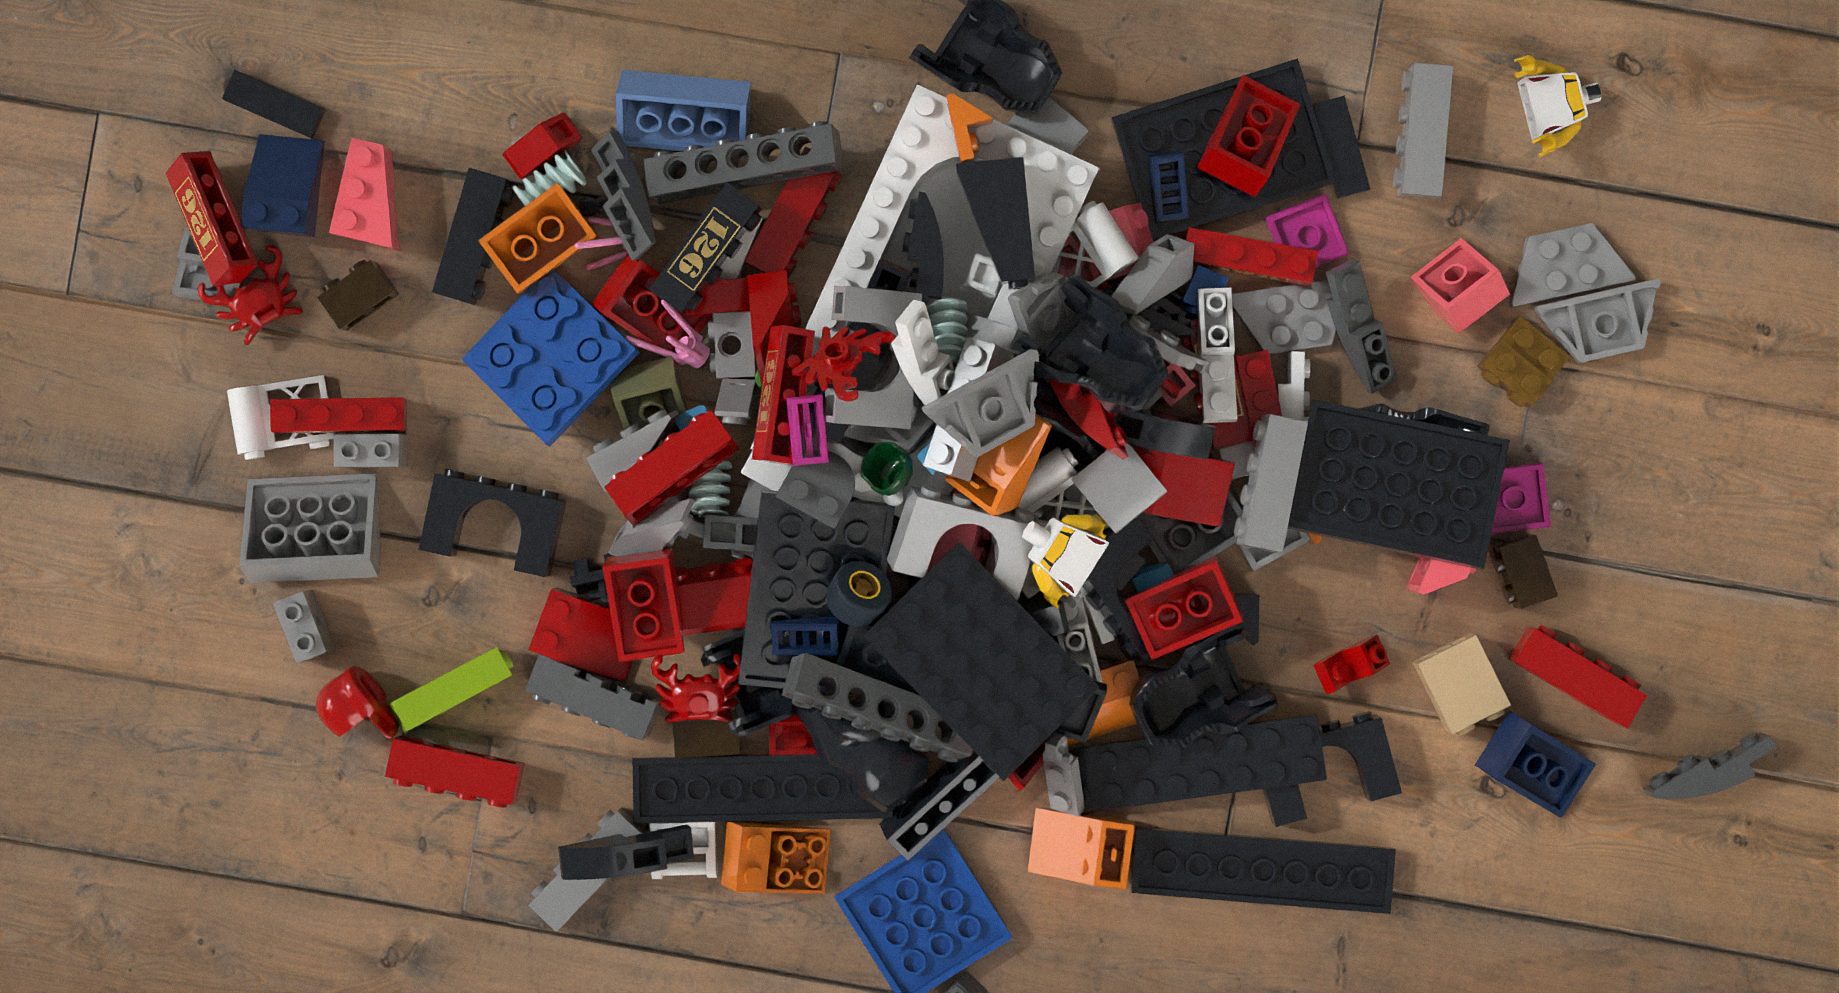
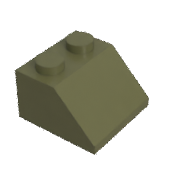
M672 356L625 367L611 382L612 398L624 430L636 423L639 428L650 424L647 418L665 409L667 414L676 409L679 414L688 411L681 381ZM674 420L666 434L679 431L676 420Z

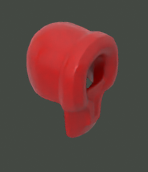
M352 666L346 669L341 675L325 684L316 698L317 714L323 724L338 737H341L366 717L388 739L394 737L399 731L396 717L385 703L386 694L383 688L369 672L361 667Z

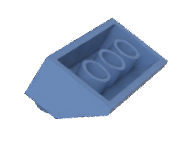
M631 70L621 71L616 90L617 130L626 146L684 152L686 147L692 145H702L705 148L715 146L717 141L732 139L735 142L747 140L751 110V82Z

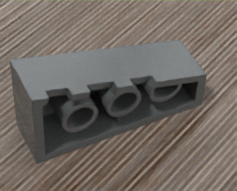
M540 654L525 689L533 693L531 698L545 704L554 702L561 705L562 710L576 716L582 714L591 718L592 722L607 728L612 727L629 737L644 740L650 735L660 710L659 700L664 699L614 678L565 664Z

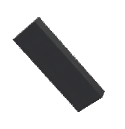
M237 70L233 71L222 97V100L311 139L314 138L325 112V109Z
M1345 95L1313 104L1337 182L1334 184L1337 199L1370 190Z

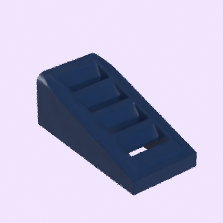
M1181 151L1149 154L1156 222L1189 218L1184 153ZM1175 162V168L1159 170V164ZM1177 177L1176 182L1160 183V178ZM1178 189L1179 195L1162 197L1161 191ZM1180 202V208L1163 210L1162 204Z
M836 617L772 621L773 655H800L807 653L810 655L838 656L840 653L842 626L841 621ZM783 631H789L790 645H784ZM797 631H802V644H798ZM811 631H816L817 642H811ZM825 631H830L831 641H825Z

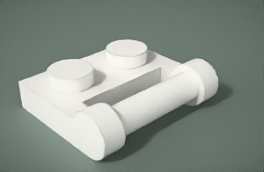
M716 822L650 823V832L685 824L689 825L692 831L694 854L706 853V862L667 864V869L651 872L652 879H662L663 876L707 875V878H717Z

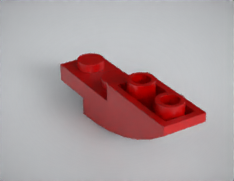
M1049 379L1065 411L1088 436L1120 459L1124 460L1129 457L1124 446L1128 444L1127 437L1123 429L1116 425L1114 416L1117 414L1109 413L1086 388L1074 383H1058L1053 379Z

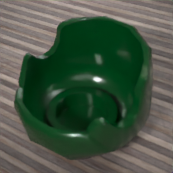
M891 441L879 442L870 448L863 458L860 474L875 492L890 496L899 493L908 485L913 475V461L910 455L896 443Z

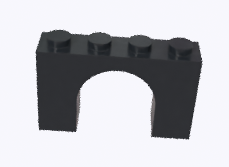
M445 469L444 474H434L418 550L449 557L456 556L466 515L476 504L492 499L508 505L515 512L520 522L521 537L514 571L541 577H549L551 575L566 506L565 500L558 499L559 493L540 489L539 495L528 493V486L508 482V487L505 488L496 486V479L478 475L476 481L464 479V472Z
M1137 516L1116 534L1110 526L1103 530V534L1107 535L1104 540L1109 542L1084 582L1083 587L1088 593L1085 595L1088 603L1095 610H1099L1105 618L1102 621L1105 628L1121 641L1120 649L1123 654L1131 661L1136 660L1148 664L1151 658L1131 613L1123 608L1117 595V580L1123 566L1154 540L1139 516Z
M1371 711L1353 715V721L1341 724L1340 720H1334L1321 724L1320 736L1322 747H1340L1350 753L1356 763L1366 799L1371 802L1402 793L1384 724L1380 716H1372ZM1298 784L1263 789L1271 822L1275 827L1307 819Z

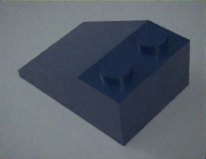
M259 134L243 196L241 216L243 228L250 231L315 237L325 141Z
M1510 710L1475 763L1476 767L1498 782L1560 818L1563 817L1596 763Z

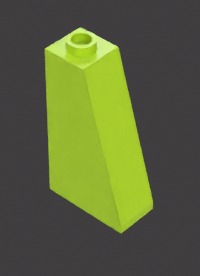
M495 647L391 702L389 707L405 734L511 677L510 669L514 667L505 650L500 652L498 647Z

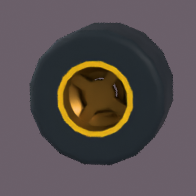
M852 561L843 565L836 573L828 587L826 599L829 609L840 621L854 627H867L876 623L891 601L892 587L885 573L875 565L864 561Z

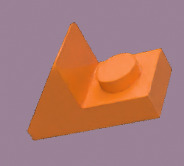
M947 94L946 102L960 163L974 162L973 153L979 152L975 132L969 133L968 129L992 124L993 118L955 94Z

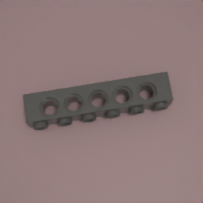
M818 121L809 124V128L797 130L794 127L779 129L778 134L768 136L763 133L748 135L746 137L747 140L735 142L732 139L717 141L715 146L705 148L702 145H692L686 147L684 152L660 151L655 153L654 157L644 159L647 195L657 204L719 193L726 182L736 189H743L844 170L840 132L832 124ZM811 143L810 152L800 156L802 146ZM780 149L779 157L775 161L769 162L770 153L773 150ZM744 155H749L747 164L738 168L739 159ZM713 161H717L718 164L715 171L707 174L708 165ZM686 166L685 175L680 179H676L678 170Z
M807 653L792 658L782 696L792 699V704L807 709L815 707L822 710L823 716L831 719L845 718L852 721L851 725L858 729H875L881 732V737L888 740L899 741L902 739L910 742V747L915 750L924 752L932 750L939 753L938 757L945 761L957 762L958 759L971 756L972 749L921 696ZM819 681L823 682L826 687L825 696L819 691ZM849 692L855 697V706H852L849 702ZM879 703L884 707V717L878 712ZM908 714L913 718V728L907 722ZM937 725H938V726L941 728V730H942V737H941V738H939L938 735H937V733H936V726H937Z

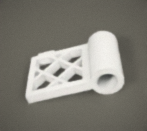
M1091 201L1080 209V216L1074 222L1069 233L1070 235L1072 232H1075L1081 242L1079 254L1066 253L1061 250L1052 272L1058 273L1061 256L1077 259L1075 275L1079 277L1083 261L1093 262L1102 275L1092 282H1086L1092 287L1097 288L1112 276L1131 266L1139 257L1103 202L1096 204L1095 201ZM1085 249H1086V251L1088 252V254H1089L1090 257H1085V256H1084V254H1085Z
M325 375L227 390L237 454H244L245 460L265 457L264 451L308 443L310 449L329 447V440L334 439L335 433L319 435L304 433L307 437L296 438L299 433H293L289 440L276 441L275 433L271 432L270 403L268 391L282 389L292 396L290 399H301L298 395L306 385L319 383L320 398H329ZM298 387L295 393H292L287 388Z
M1057 446L1037 460L1019 503V508L1035 512L1043 505L1055 506L1054 518L1059 519L1061 507L1078 509L1077 515L1083 514L1084 510L1096 511L1091 504L1085 503L1086 497L1082 492L1080 502L1063 500L1064 490L1074 484L1071 479L1078 474L1074 467L1079 464L1068 447L1062 451ZM1036 517L1041 526L1045 528L1049 521L1039 520Z

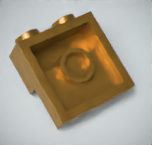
M1518 316L1477 367L1483 371L1481 374L1482 378L1494 387H1497L1498 384L1508 392L1506 397L1520 408L1523 405L1533 407L1571 356L1526 319Z

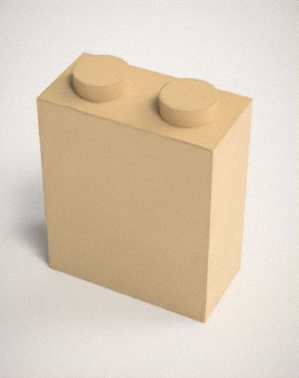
M1469 633L1412 661L1445 730L1451 734L1457 733L1458 736L1466 734L1476 728L1474 723L1484 718L1487 721L1494 720L1505 714L1503 709L1511 706L1475 634Z

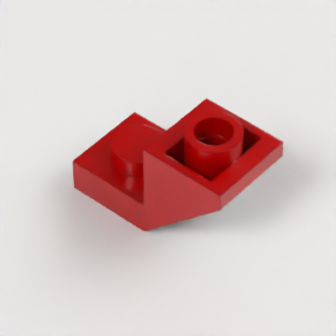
M563 112L539 123L505 150L502 155L520 180H523L533 175L535 170L538 172L544 170L543 164L545 162L549 164L556 154L578 145L583 137Z
M1377 634L1332 653L1313 666L1327 695L1340 690L1354 680L1374 675L1390 665V662Z

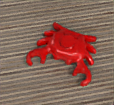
M270 244L265 246V250L274 254V261L265 263L263 260H259L257 262L260 269L266 274L265 279L254 277L252 282L242 288L237 287L234 297L227 295L223 285L217 286L218 292L214 296H209L205 293L206 285L203 282L199 283L197 288L198 296L203 303L224 306L231 310L230 312H216L218 318L240 320L229 326L230 332L250 327L244 338V345L247 346L262 327L279 317L303 313V310L299 307L285 308V305L294 299L298 291L292 289L283 295L284 290L289 284L290 273L285 272L281 282L277 283L276 278L282 265L283 256L280 249Z
M826 326L822 329V336L819 342L820 349L815 356L808 358L791 372L794 376L806 375L805 380L807 384H813L818 379L822 391L828 389V383L833 384L838 399L852 402L857 400L859 393L857 390L850 392L846 390L857 387V379L850 376L863 359L862 352L867 351L879 355L881 351L879 345L882 343H889L891 345L896 337L888 331L876 332L866 337L867 331L865 329L848 335L849 328L844 327L831 338L830 329Z
M734 654L733 660L738 666L732 670L727 669L724 663H719L720 677L718 679H714L711 674H705L702 677L686 674L681 680L677 678L678 664H672L669 670H661L659 665L663 662V656H656L651 663L652 674L671 688L668 689L661 684L656 685V691L663 698L667 699L659 700V706L668 711H673L665 716V722L672 723L683 720L731 722L732 716L723 710H729L738 704V699L732 697L741 690V685L735 683L729 688L726 687L739 677L741 656Z

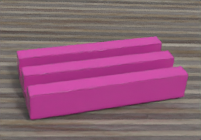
M823 395L787 398L793 466L828 463ZM812 402L814 406L818 457H814L809 412V403ZM798 404L801 407L805 458L802 456Z

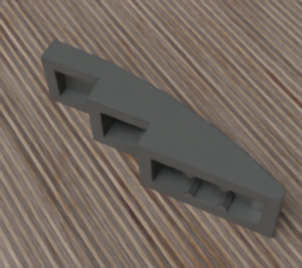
M609 131L591 149L603 171L597 179L609 199L603 205V208L632 261H637L656 243L652 216L644 187L619 131Z

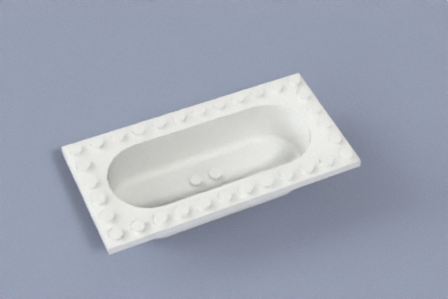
M920 85L916 86L805 328L815 331L811 358L820 349L819 342L823 327L827 326L830 329L832 338L839 330L846 327L848 322L831 320L834 286L868 288L880 257L911 271V273L913 267L919 268L920 263L908 261V252H902L905 232L912 233L914 223L913 219H908L911 199L918 200L919 192L927 194L939 225L944 257L942 299L954 298L962 300L968 305V313L1019 330L1008 301V296L1019 289L1009 290L1008 284H1000L997 295L994 297L964 285L975 254L977 253L988 258L990 256L957 176L956 164L960 163L946 97ZM993 119L992 124L968 129L969 133L975 132L979 152L973 153L974 162L1024 158L1035 281L1052 272L1099 167ZM909 281L904 292L915 293L916 288L910 287ZM928 298L927 307L937 301V299ZM891 350L870 388L879 384L888 373L891 364ZM814 383L807 384L806 396H812L816 391L817 387ZM937 424L931 428L911 453L907 452L913 461V475L903 490L890 496L875 492L860 474L863 458L869 449L876 444L844 436L839 444L827 442L828 451L841 456L852 469L855 479L853 496L861 500L882 502L895 506L894 515L901 517L911 486L922 488V485H930L940 489L941 493L947 495L950 494L953 487L945 481L947 474L935 470L934 475H932L917 458V454L931 442ZM801 427L800 435L803 455L805 454L803 428ZM812 433V444L814 451L818 450L816 435Z

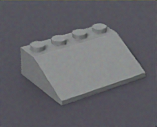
M376 473L248 479L239 566L249 583L378 577L380 527L378 479Z

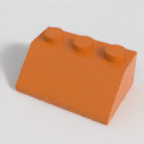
M556 183L478 241L516 293L521 294L582 249L575 248L577 242L596 240L599 235L559 183Z
M1127 658L1099 667L1102 681L1107 684V694L1087 740L1137 724L1129 705L1131 693L1140 679L1134 660L1131 661ZM1067 738L1068 746L1081 742Z

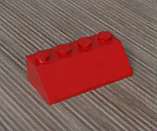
M741 558L729 563L719 564L711 562L701 567L676 568L683 636L745 627L753 559Z

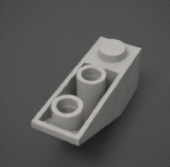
M1169 234L1153 242L1146 248L1111 297L1119 302L1126 314L1136 315L1192 279L1195 244Z
M722 379L715 408V416L722 417V423L747 426L748 420L756 419V381Z
M663 409L649 416L647 419L650 424L639 428L637 423L620 432L622 438L614 443L608 438L593 446L595 453L586 459L604 492H606L604 486L610 483V479L616 473L626 471L636 464L641 455L649 451L652 452L657 448L660 440L663 439L678 416L679 412L677 409L669 414Z
M690 498L661 506L635 526L627 520L618 531L608 553L613 556L664 550L663 547L669 549L679 534L677 531L684 532L691 523L693 515L690 514V511L695 501Z

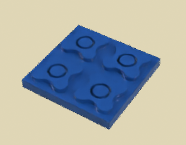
M554 269L530 286L470 349L462 360L550 447L640 352Z
M945 828L909 860L899 854L834 896L894 993H926L1013 938Z

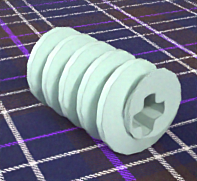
M566 150L567 159H563L557 154L554 156L556 167L551 166L547 162L543 164L546 171L545 175L537 170L533 171L536 182L533 183L524 178L525 190H521L515 185L512 187L525 206L556 183H559L563 190L567 189L571 193L576 192L574 181L583 186L587 184L585 175Z
M941 299L931 303L927 307V312L938 350L951 356L955 370L966 340L965 336L968 333V329L965 326L968 321V317L965 314L968 310V305L959 299Z
M728 461L721 462L690 485L693 488L689 491V498L695 501L691 508V513L701 518H705V515L729 516V513L720 510V507H726L730 503L729 500L721 498V495L730 493V488L722 485V483L731 481V475L722 473V471L731 469L732 463Z

